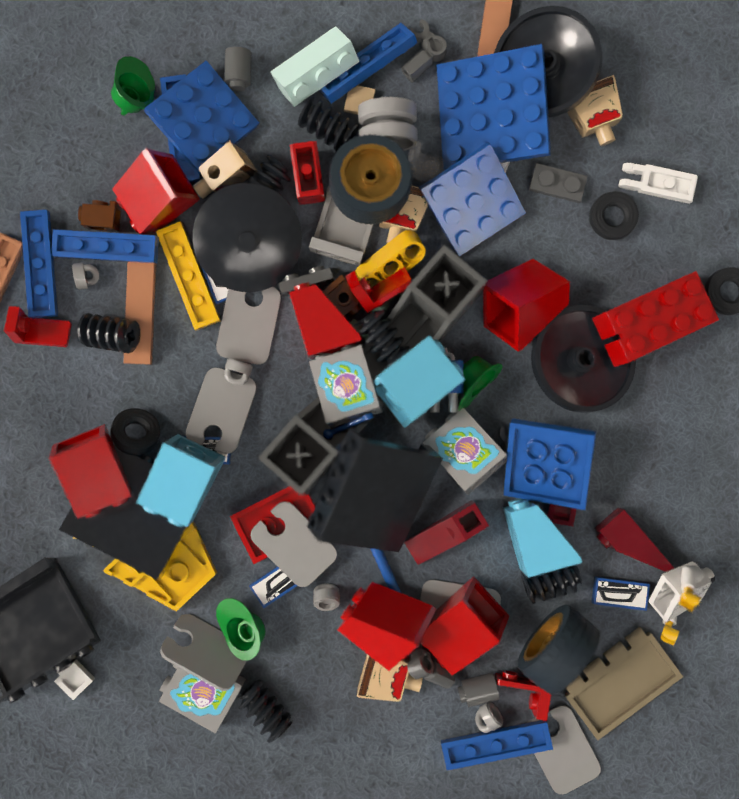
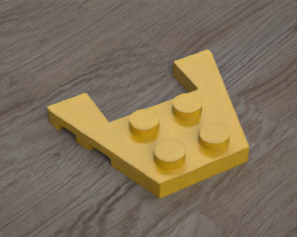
M194 521L186 528L164 569L166 571L161 580H156L117 559H114L103 570L106 574L117 577L124 581L123 583L141 590L150 598L175 611H178L217 574Z

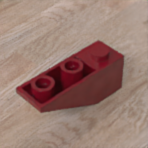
M470 500L407 539L404 543L419 565L468 540L489 527L475 502Z

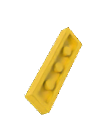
M180 221L157 230V236L194 330L197 331L220 322V317L183 223Z

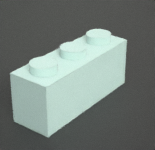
M335 26L273 69L271 74L280 91L295 107L360 61L352 42Z

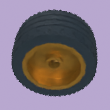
M360 135L344 143L335 154L329 171L330 192L334 203L347 218L361 224L370 225L386 222L396 216L408 200L412 185V169L406 153L396 142L381 135Z
M562 605L551 612L526 641L518 658V668L541 689L549 694H556L569 686L587 666L597 649L600 632L575 609L568 605Z

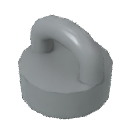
M83 262L72 265L74 281L78 290L88 289L89 285H94L98 282L99 271L95 266L91 264L84 265ZM86 271L92 272L93 277L91 279H87Z
M229 358L225 365V379L233 385H243L248 381L253 367L251 364ZM231 372L243 373V376L240 379H236L231 376Z
M324 583L315 587L313 592L314 607L322 611H330L340 605V593L337 586Z
M492 702L485 703L479 707L475 721L481 732L495 731L503 725L502 715Z

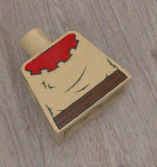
M614 75L597 81L585 100L567 112L582 138L595 133L600 146H605L616 140L611 127L617 125L623 115Z
M229 141L198 168L203 178L194 184L193 187L203 199L211 192H216L225 186L243 183L252 177L253 172L257 169L244 150Z
M411 186L408 200L396 216L380 223L381 228L389 229L386 243L405 230H412L417 233L428 208V204L418 187Z
M367 654L357 688V697L399 702L402 699L404 688L416 692L420 691L423 677L417 680L410 675L407 667L410 659L407 657L388 671Z

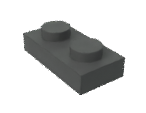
M536 163L528 191L580 203L587 176Z
M318 266L310 269V274L299 277V274L296 273L286 276L284 281L279 283L282 295H290L289 292L295 291L294 287L302 283L309 282L310 286L315 284L321 286L334 282L331 269Z

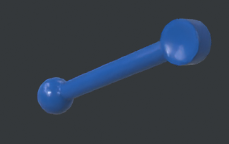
M372 412L332 430L326 429L323 432V436L326 439H331L336 433L374 418Z

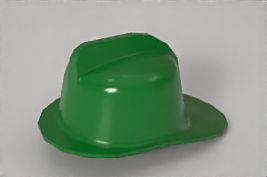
M126 56L117 62L111 97L115 104L121 108V115L138 113L154 101L155 81L145 63L137 58Z
M474 356L463 364V378L465 379L463 381L464 397L459 404L458 411L462 408L466 409L477 395L497 378L503 368L502 364L492 365L479 356Z
M234 598L222 600L217 606L216 617L230 651L241 660L253 659L259 653L261 643L265 638L266 630L262 619L258 615L251 613L247 606Z

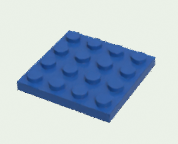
M542 44L437 64L444 170L486 143L491 144L500 163L551 156L545 58Z

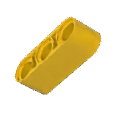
M405 230L359 265L355 272L360 279L363 277L366 279L372 278L368 282L373 287L403 267L409 271L424 258L426 249L415 231ZM415 244L413 248L407 249L408 246ZM394 261L391 265L385 266L388 262Z

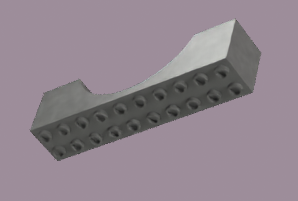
M443 245L406 288L399 302L387 317V319L390 318L392 320L387 328L396 327L398 331L394 338L403 337L404 341L400 347L409 346L410 350L428 336L433 341L438 340L441 342L480 297L487 280ZM375 343L367 344L363 348L373 382L387 365V361L377 362L381 352L371 353ZM377 395L378 400H379V402H380V404H381V408L383 409V407L385 406V403H384V402L381 400V398ZM318 396L311 404L293 417L259 456V459L298 494L307 496L335 463L341 449V444L350 428L334 434L331 439L324 438V430H332L334 428H330L327 425ZM374 418L350 428L360 435Z

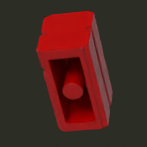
M317 141L291 144L290 151L299 205L325 201Z

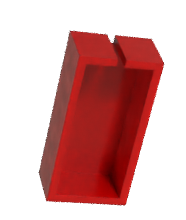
M697 271L602 313L592 318L602 340L619 334L621 339L604 345L614 367L638 359L718 321L719 318Z

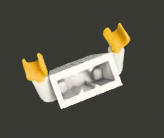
M689 562L662 574L648 601L662 617L665 624L661 634L662 641L674 646L680 631L672 628V626L677 624L678 615L686 610L693 612L695 605L697 606L702 600L711 583L715 581V575L712 570L707 567L701 569L695 562Z

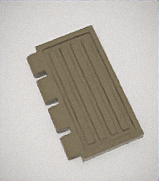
M640 627L625 637V640L630 645L629 647L625 648L621 641H619L603 653L609 662L604 664L599 657L596 658L583 670L587 676L586 679L583 680L579 675L566 687L568 692L564 696L597 740L601 739L683 678V675L652 633L648 632L645 634Z

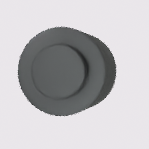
M229 47L225 49L224 82L233 91H244L245 87L251 85L252 52L247 48Z
M492 672L461 680L462 686L457 687L461 703L467 702L468 707L500 699Z

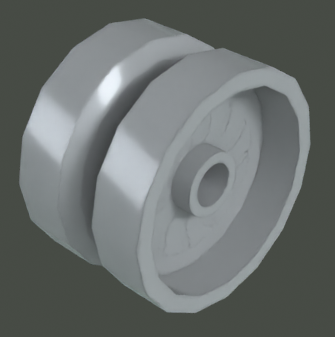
M381 97L367 100L358 106L359 124L364 126L359 130V136L375 134L387 137V139L396 142L403 151L417 146V128L412 125L417 121V104L406 98Z

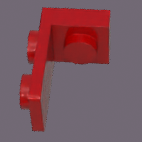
M405 267L371 287L365 277L360 279L355 270L345 276L350 290L367 313L374 308L382 306L385 301L393 296L403 293L412 282Z
M9 306L4 332L14 343L67 347L72 324L70 321L31 319L20 307Z
M503 670L502 674L495 673L494 678L498 685L535 691V693L531 692L529 709H532V713L537 720L547 721L551 694L541 689L529 678L519 677V674L516 672Z

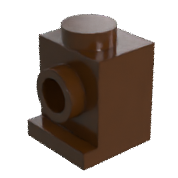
M93 200L92 204L83 203L79 207L78 219L81 222L80 225L89 230L119 232L122 208L116 201H110L109 204L104 201Z
M342 275L323 291L324 295L345 318L347 316L353 318L362 309L361 303L350 290L348 282ZM347 294L349 296L348 302H340L339 296Z

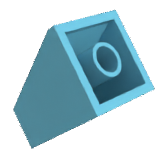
M430 336L378 375L373 382L377 395L404 428L465 380L459 365L454 361L450 362L444 354L445 349L438 340L433 341Z
M179 434L175 435L163 443L137 503L142 505L143 509L151 514H161L167 517L168 521L176 526L188 527L195 519L226 457Z
M518 498L508 501L509 506L503 507L519 568L527 577L582 563L581 557L536 504Z

